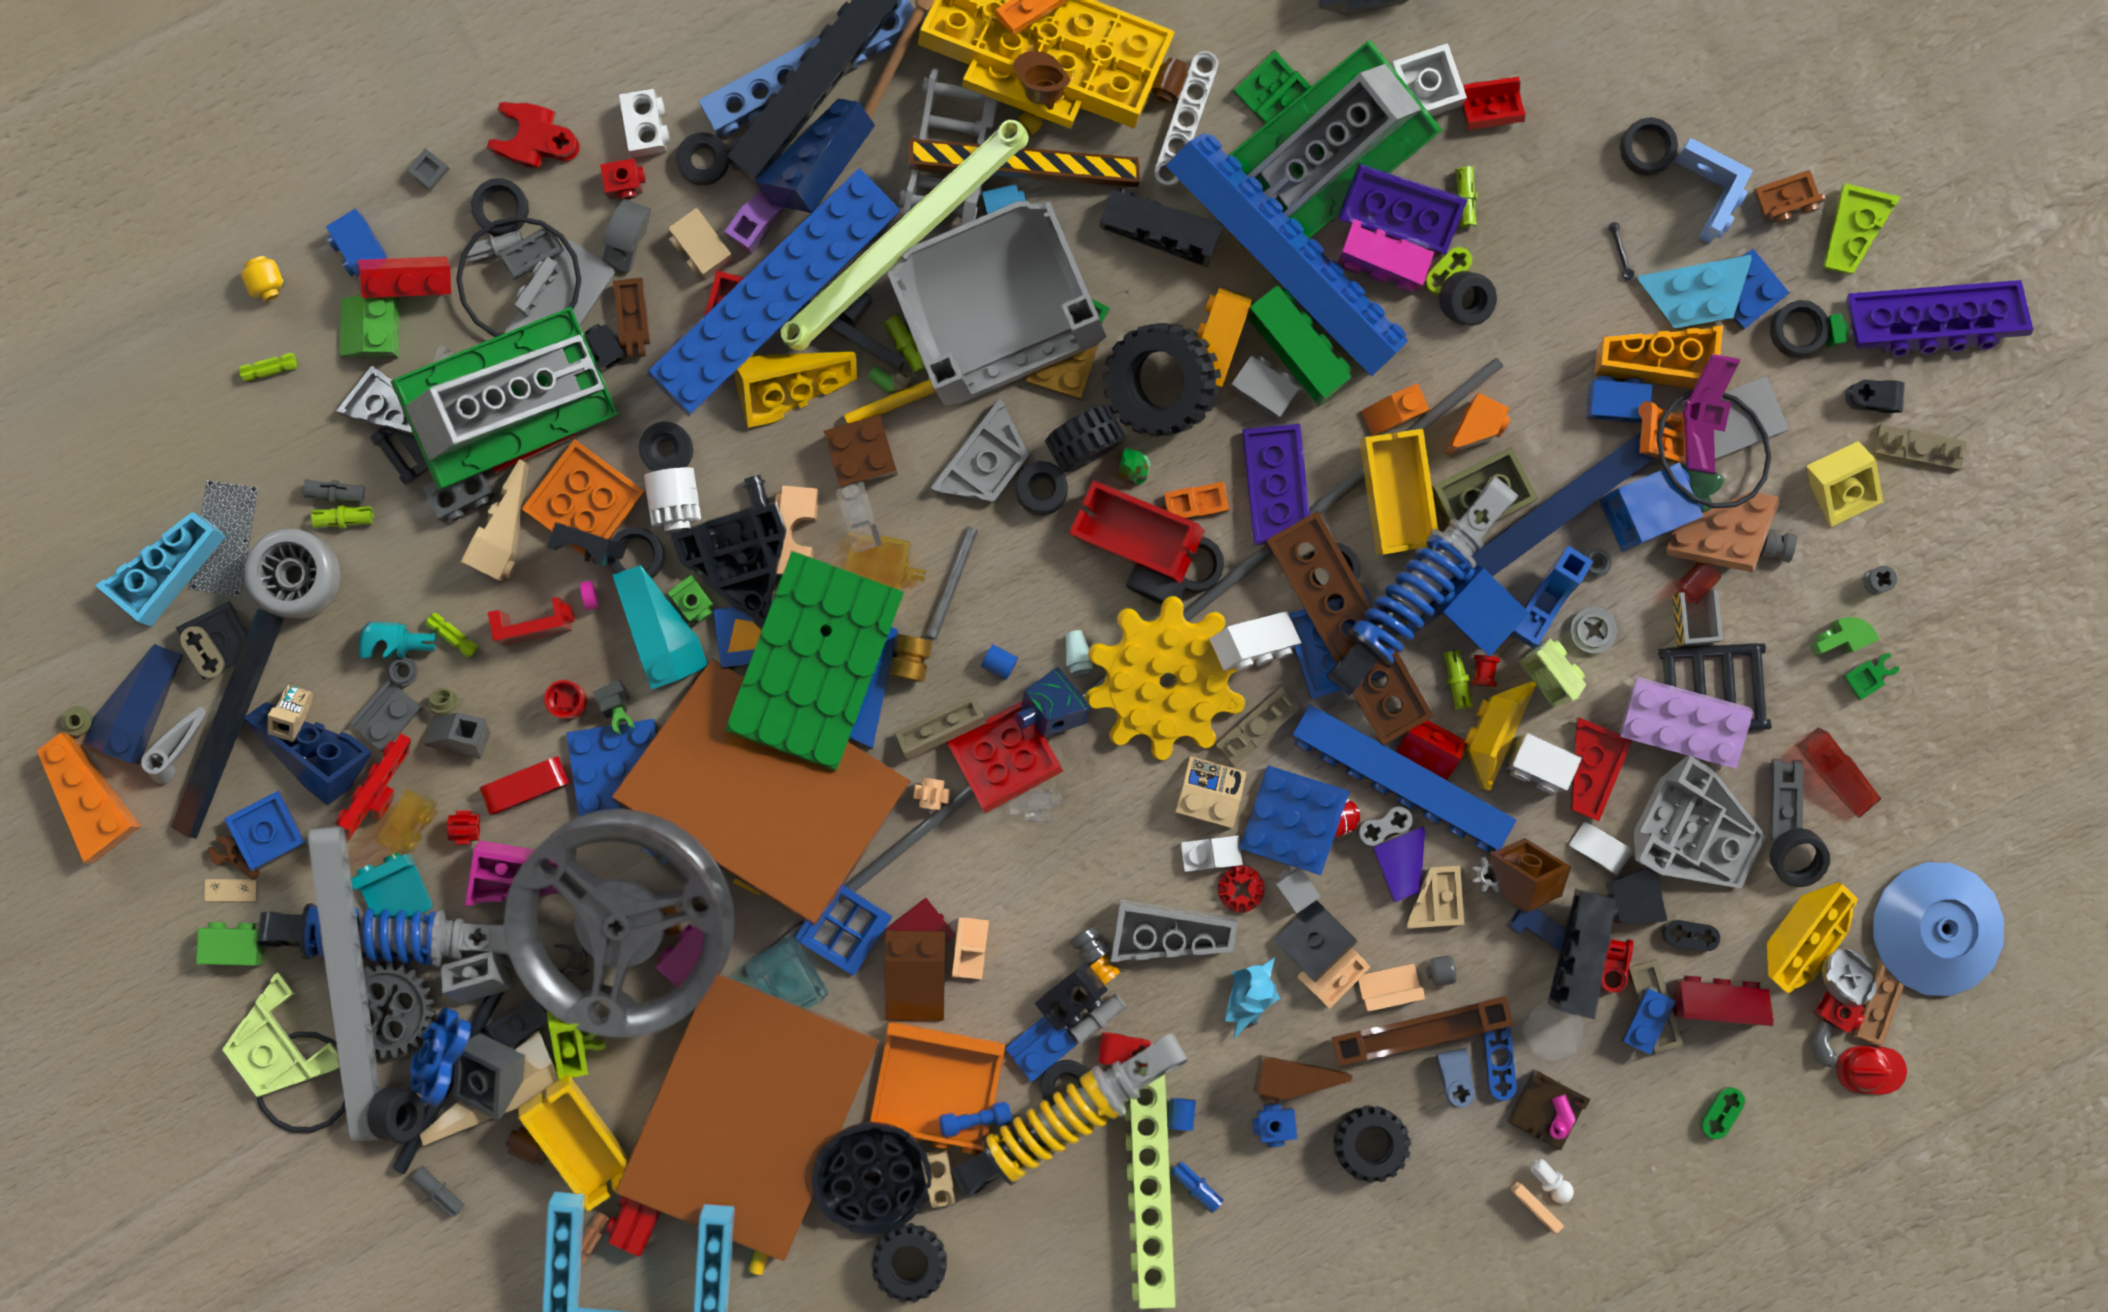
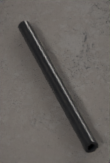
M504 992L486 996L470 1023L471 1028L468 1039L480 1033L482 1034ZM455 1062L452 1065L450 1082L444 1098L436 1107L426 1104L422 1128L411 1141L405 1142L392 1168L397 1172L406 1174L422 1144L419 1134L433 1124L454 1086Z

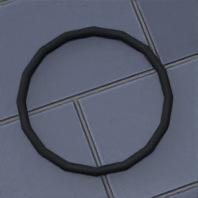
M296 1031L288 1034L291 1040L297 1037L316 1038L327 1044L333 1043L337 1049L335 1040L317 1032ZM256 1097L260 1110L271 1122L290 1132L313 1133L331 1126L346 1111L345 1101H343L341 1108L327 1121L312 1127H296L278 1120L265 1106L263 1097Z

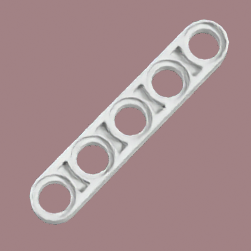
M1199 52L1192 60L1188 78L1180 95L1155 167L1154 178L1161 187L1170 188L1179 181L1176 176L1171 181H1164L1159 176V171L1177 155L1169 150L1168 144L1172 140L1179 139L1186 145L1194 138L1218 67L1217 58L1210 52ZM1204 58L1211 61L1213 68L1210 72L1201 73L1197 69L1196 63L1200 59ZM1194 85L1201 87L1204 93L1203 97L1199 100L1190 99L1187 95L1189 87ZM1187 112L1192 114L1194 117L1193 125L1190 127L1181 126L1178 123V116L1181 113Z

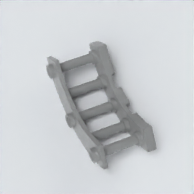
M933 68L930 77H925L923 82L922 95H927L919 139L927 140L929 127L973 134L974 138H978V144H983L992 136L987 134L988 128H993L998 100L961 86L937 82L939 69ZM935 94L978 101L979 105H984L982 121L977 120L976 123L933 116L932 109ZM912 169L907 190L902 189L899 207L904 208L903 217L912 209V206L915 207L925 197L916 195L917 186L934 189L944 179L920 175L921 170ZM983 184L951 212L957 214V217L962 218L961 225L975 220L978 210L976 205L978 198L981 197Z

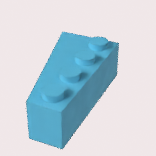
M191 512L162 534L161 539L151 546H146L140 551V555L128 564L124 563L116 569L115 574L107 580L103 579L95 586L136 621L152 627L225 539L226 535L204 517Z

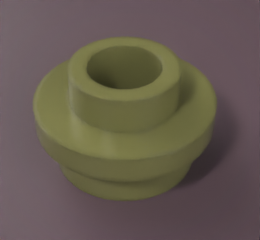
M439 688L431 693L428 706L435 715H447L457 708L458 699L456 694L450 689Z
M73 706L63 713L61 724L68 734L79 736L85 734L90 729L92 717L87 709ZM75 715L80 718V723L77 726H73L71 722Z

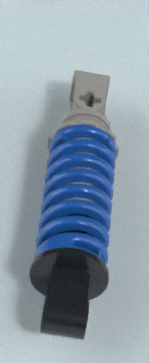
M1494 476L1459 520L1452 518L1448 522L1449 527L1443 533L1433 529L1426 540L1427 548H1419L1415 554L1417 560H1409L1406 563L1407 573L1399 572L1396 575L1397 585L1389 584L1385 589L1387 597H1377L1375 601L1377 609H1367L1365 612L1367 622L1357 621L1346 632L1354 646L1338 661L1326 677L1345 694L1350 696L1363 682L1368 672L1376 663L1390 669L1394 661L1392 654L1395 651L1401 653L1404 650V646L1395 638L1400 634L1405 639L1412 640L1414 634L1406 627L1407 624L1410 622L1415 627L1422 628L1424 626V621L1420 618L1422 613L1427 616L1434 614V609L1429 605L1432 600L1437 604H1442L1444 597L1439 592L1442 589L1447 592L1454 590V584L1449 580L1453 576L1458 580H1463L1465 574L1475 568L1476 563L1471 556L1476 549L1480 550L1484 545L1481 540L1482 536L1497 518L1509 508L1518 495ZM1483 513V522L1476 524L1474 522L1476 519L1474 514Z
M307 903L302 915L261 912L256 943L268 947H300V954L304 960H309L317 955L325 959L317 905ZM355 907L362 960L367 956L370 961L377 962L383 957L386 962L393 963L399 958L402 963L408 964L415 959L418 964L439 967L444 957L462 960L463 956H476L490 951H494L511 960L506 945L504 925L465 924L464 919L449 921L446 920L443 910L424 914L423 920L422 913L418 910L413 912L411 919H407V913L404 910H398L396 918H391L390 910L383 909L379 918L375 917V911L372 908H367L364 917L359 921V909ZM480 936H483L485 940L480 941V945L476 946L474 941H478Z

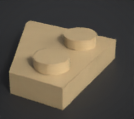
M1460 866L1429 867L1407 920L1406 928L1465 925Z

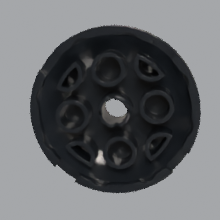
M882 1122L855 1124L835 1134L820 1150L812 1171L814 1197L824 1215L834 1224L836 1222L849 1228L850 1232L870 1235L889 1232L896 1227L903 1226L914 1218L924 1200L928 1198V1188H931L932 1180L928 1156L916 1138L902 1128ZM921 1160H922V1162H923V1164H924L925 1175H926L927 1178H928L927 1185H926V1180H925V1176H924V1172H923V1167H922ZM868 1170L878 1173V1175L873 1178H868L864 1176L866 1173H868Z

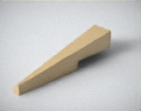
M539 1029L534 1031L524 1043L514 1049L525 1055L524 1079L505 1113L522 1106L539 1093H542L544 1097L547 1096L546 1089L559 1080L558 1073ZM457 1101L419 1135L423 1145H427L489 1120L492 1117Z

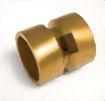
M896 634L893 651L897 655L890 660L888 675L916 682H925L928 666L924 664V660L930 658L933 642L913 636Z

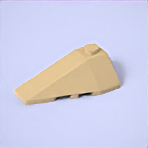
M520 459L502 487L500 494L503 497L502 501L492 504L488 511V524L486 528L479 527L461 560L466 565L500 582H503L505 577L509 579L516 567V563L513 561L517 553L522 507L524 505L529 465Z

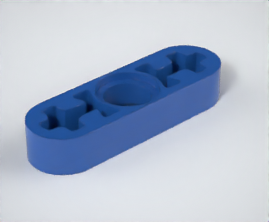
M1511 1027L1499 1030V1040L1506 1039V1045L1496 1043L1490 1046L1489 1040L1496 1041L1495 1033L1493 1031L1483 1033L1488 1090L1494 1098L1502 1101L1511 1099L1517 1090ZM1499 1048L1504 1049L1507 1053V1061L1501 1066L1495 1065L1491 1060L1493 1051ZM1509 1068V1074L1503 1073V1080L1505 1083L1510 1084V1088L1505 1089V1094L1501 1095L1500 1091L1495 1090V1085L1500 1083L1499 1074L1493 1075L1492 1070L1504 1071Z

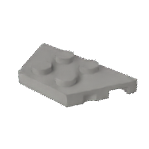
M998 399L932 485L931 489L934 492L994 503L1029 458V454L1002 400Z

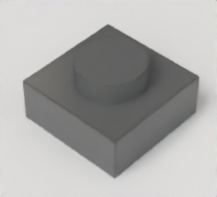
M425 148L407 171L432 191L450 168Z

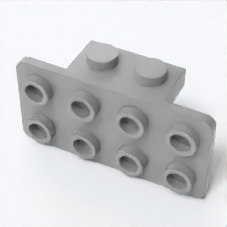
M568 241L577 255L582 278L578 301L573 309L580 326L614 277L615 270L575 242ZM564 245V252L557 255L554 260L547 257L544 262L540 261L532 271L533 278L528 286L523 285L515 297V300H517L515 306L519 311L507 327L505 333L569 307L573 299L576 276L572 257Z

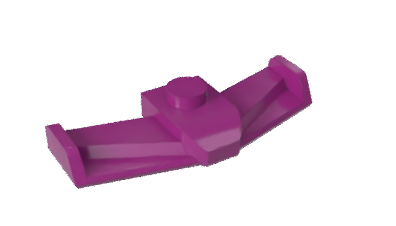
M1711 354L1690 398L1685 402L1682 417L1685 423L1687 470L1715 475L1714 430L1725 432L1731 402L1723 401L1721 398L1741 359Z

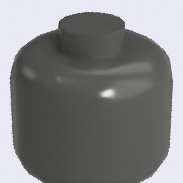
M1451 956L1434 957L1430 960V967H1426L1427 978L1432 979L1435 986L1456 983V967Z

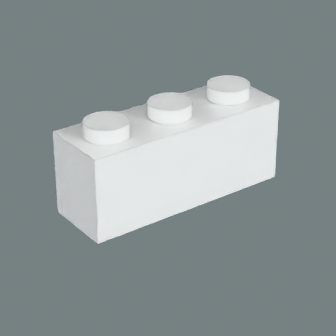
M1287 611L1228 626L1209 638L1224 671L1232 668L1242 671L1252 666L1254 662H1256L1257 666L1273 660V657L1276 660L1284 659L1293 654L1291 649L1301 643Z

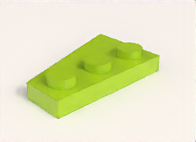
M1844 183L1841 187L1822 269L1851 276L1901 197Z

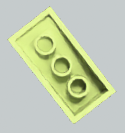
M1549 638L1518 662L1530 678L1537 683V687L1554 708L1576 700L1586 684L1582 680L1585 678V675L1575 663L1571 665L1565 658L1567 652L1561 643L1557 640L1553 642Z

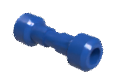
M1002 1101L994 1103L991 1109L982 1110L979 1113L956 1116L951 1112L940 1115L938 1120L942 1136L949 1138L957 1136L960 1130L970 1129L976 1125L982 1124L983 1126L993 1123L998 1127L1009 1125L1012 1117L1009 1104Z

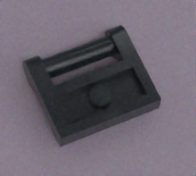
M384 427L370 437L374 445H379L400 474L399 479L404 485L410 484L429 470L413 435ZM394 434L397 435L416 461L417 465L413 468H409L390 442L389 438Z

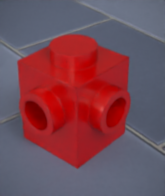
M635 158L600 164L604 191L608 199L619 197V200H630L636 198V194L643 193L642 184L646 183L645 171L643 166L638 167Z

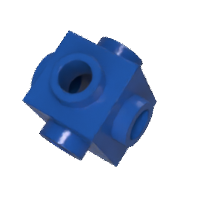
M1281 1103L1263 1105L1264 1110H1257V1118H1252L1254 1136H1259L1262 1143L1267 1142V1147L1285 1146V1140L1297 1139L1295 1109L1292 1107L1281 1108ZM1278 1121V1127L1270 1129L1271 1122Z

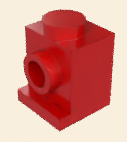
M1828 989L1813 1013L1845 1033H1850L1852 1029L1858 1030L1865 1018L1861 1014L1864 1007L1847 1006L1838 1001ZM1843 1007L1848 1009L1845 1018L1840 1016V1010Z

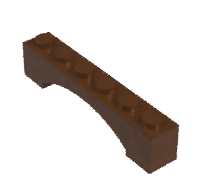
M1507 996L1331 1038L1338 1066L1343 1067L1512 1027L1514 1024Z

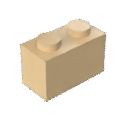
M697 207L669 227L673 235L669 238L670 242L679 253L683 250L690 258L686 263L696 276L701 273L707 280L717 270L719 271L734 260L730 251Z

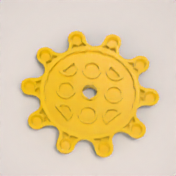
M1175 596L1167 597L1162 602L1160 616L1154 621H1144L1131 608L1123 609L1117 616V622L1123 632L1121 641L1114 646L1097 643L1092 645L1088 651L1089 660L1105 670L1106 678L1102 685L1088 690L1085 700L1092 709L1108 707L1116 712L1117 721L1109 731L1111 742L1122 746L1128 743L1135 735H1145L1151 740V754L1160 761L1170 758L1173 752V744L1181 736L1191 737L1200 748L1208 749L1212 747L1216 742V734L1211 726L1213 716L1219 712L1239 714L1244 710L1246 704L1244 697L1232 691L1228 686L1229 677L1237 669L1223 670L1209 639L1224 629L1225 618L1218 612H1211L1202 621L1190 623L1184 618L1182 601ZM1165 673L1174 674L1176 682L1173 685L1165 688L1160 685L1162 675Z

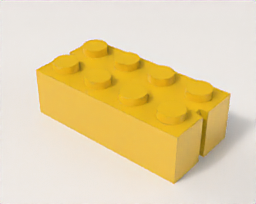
M1423 429L1360 438L1359 443L1376 554H1389L1408 551L1409 549L1427 548L1426 540L1433 529L1438 530Z
M567 1074L546 1089L547 1096L544 1097L542 1093H539L520 1106L519 1119L575 1194H585L584 1207L587 1211H590L610 1197V1188L607 1183L610 1179L614 1192L616 1191L630 1157L572 1077Z

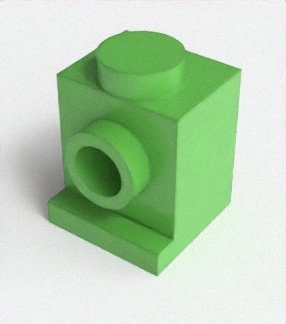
M692 575L667 592L691 623L695 620L700 623L712 614L710 609L715 605ZM696 596L697 603L694 606H689L687 604L688 597Z

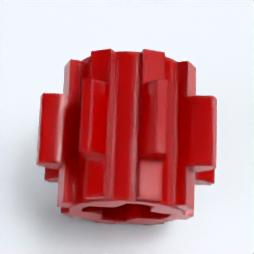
M456 810L455 814L448 815L447 835L449 841H455V845H472V841L480 840L481 821L479 814H472V810Z

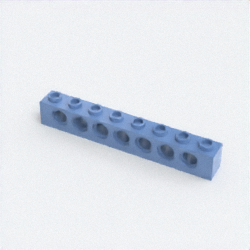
M902 0L900 7L889 19L896 23L894 29L890 31L881 29L852 65V68L864 64L867 61L866 57L876 52L877 54L885 53L893 47L892 43L898 41L914 10L909 0ZM819 36L700 99L699 103L718 137L723 134L725 137L730 136L740 129V125L750 121L754 115L760 116L766 108L764 103L773 92L778 93L783 85L779 84V79L783 75H787L790 70H797L802 63L800 61L802 55L809 47L814 48L820 41ZM764 88L768 90V95L764 99L758 100L753 97L757 89ZM733 102H739L743 104V107L738 113H730L728 111L729 105Z

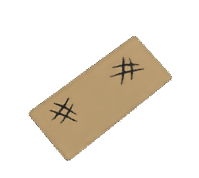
M205 879L204 901H256V879Z

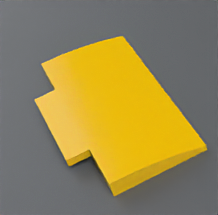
M1009 0L934 1L920 29L917 45L970 65L963 79L962 87L1070 129L1080 108L1135 129L1175 33L1173 30L1095 0H1068L1012 36L995 16L996 9ZM1029 51L1045 52L1052 55L1070 78L1069 85L1064 88L1062 98L1055 102L1053 109L1048 110L1044 104H1037L1028 100L1023 84L1013 67L1014 60L1020 54Z

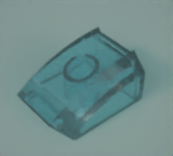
M796 937L783 938L778 944L757 956H753L745 967L747 975L756 989L807 1009L821 1002L830 993Z

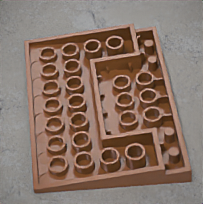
M712 658L612 796L613 801L624 809L660 816L683 828L708 850L720 869L815 927L828 906L833 903L909 786L911 780L847 742L835 772L724 732L744 677L728 667L721 668V663Z
M717 973L707 994L691 1014L615 1192L698 1227L704 1204L734 1207L732 1241L785 1261L814 1194L812 1189V1171L816 1157L825 1143L841 1131L879 1041L874 1036L851 1028L845 1023Z

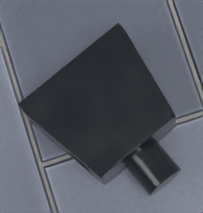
M1643 867L1606 882L1608 895L1605 896L1616 899L1615 905L1618 906L1615 923L1668 921L1658 875L1653 870Z

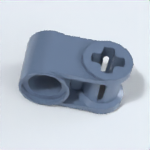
M1467 1049L1437 1053L1439 1072L1443 1080L1447 1100L1452 1105L1458 1107L1470 1105L1475 1097ZM1458 1085H1460L1461 1089L1467 1090V1095L1463 1096V1101L1461 1102L1459 1098L1453 1097V1092L1457 1091Z

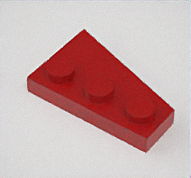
M1580 717L1576 718L1574 755L1582 759L1572 779L1570 810L1595 821H1600L1633 740L1623 738L1618 733Z

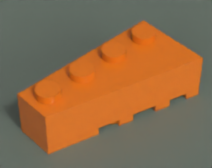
M60 732L37 750L83 863H95L141 828V825L73 735Z

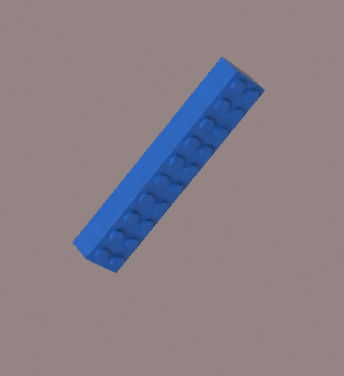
M1203 133L1190 140L1166 167L1333 338L1373 376L1409 341L1405 337V331L1398 324H1392L1384 316L1385 311L1376 302L1371 303L1365 297L1364 289L1357 282H1351L1343 274L1344 269L1339 263L1334 260L1330 261L1323 254V247L1316 240H1310L1303 233L1304 229L1298 221L1293 218L1289 219L1282 212V205L1276 199L1269 198L1262 191L1263 187L1258 180L1252 176L1248 177L1241 170V163L1235 157L1228 156L1221 149L1222 145L1213 135Z
M859 168L650 368L647 375L689 417L873 240L901 210Z

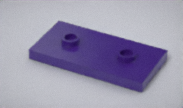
M1358 163L1338 219L1350 224L1353 219L1362 222L1360 226L1362 228L1372 231L1380 229L1385 231L1387 236L1404 239L1415 245L1447 254L1467 199Z
M1300 423L1242 429L1254 546L1267 544L1265 540L1310 515Z

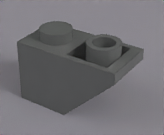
M458 712L433 718L424 745L481 759L490 736V731L485 719Z

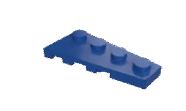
M891 627L850 734V738L871 748L874 747L887 686L889 664L891 658H893V646L896 634H898V630Z

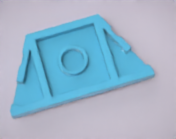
M1747 255L1640 275L1638 280L1674 328L1729 319L1734 317L1752 257Z

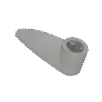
M201 706L170 729L143 756L142 768L153 782L164 784L173 779L176 772L174 763L186 750L207 714V711Z

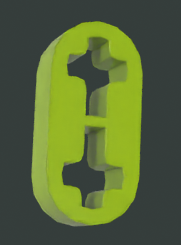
M1464 247L1451 249L1426 276L1424 283L1426 290L1432 295L1439 296L1442 286L1433 287L1434 279L1432 276L1434 275L1438 278L1445 272L1448 276L1444 279V284L1446 279L1455 272L1467 271L1472 264L1471 253ZM1452 255L1455 257L1462 255L1465 258L1462 262L1465 266L1458 265L1452 271L1449 268L1454 261Z

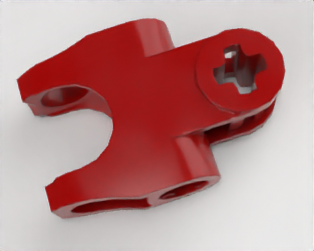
M499 102L497 110L505 117L518 121L519 131L513 139L508 141L489 139L487 148L490 152L507 158L517 165L533 169L541 168L543 157L569 162L578 156L580 152L578 139L570 129L553 124L556 114L554 111L530 103ZM565 139H566V140L568 141V143H569L568 146H567V145H563L562 148L560 149L559 146H558V144H559V143H561V144L564 143V142H565Z

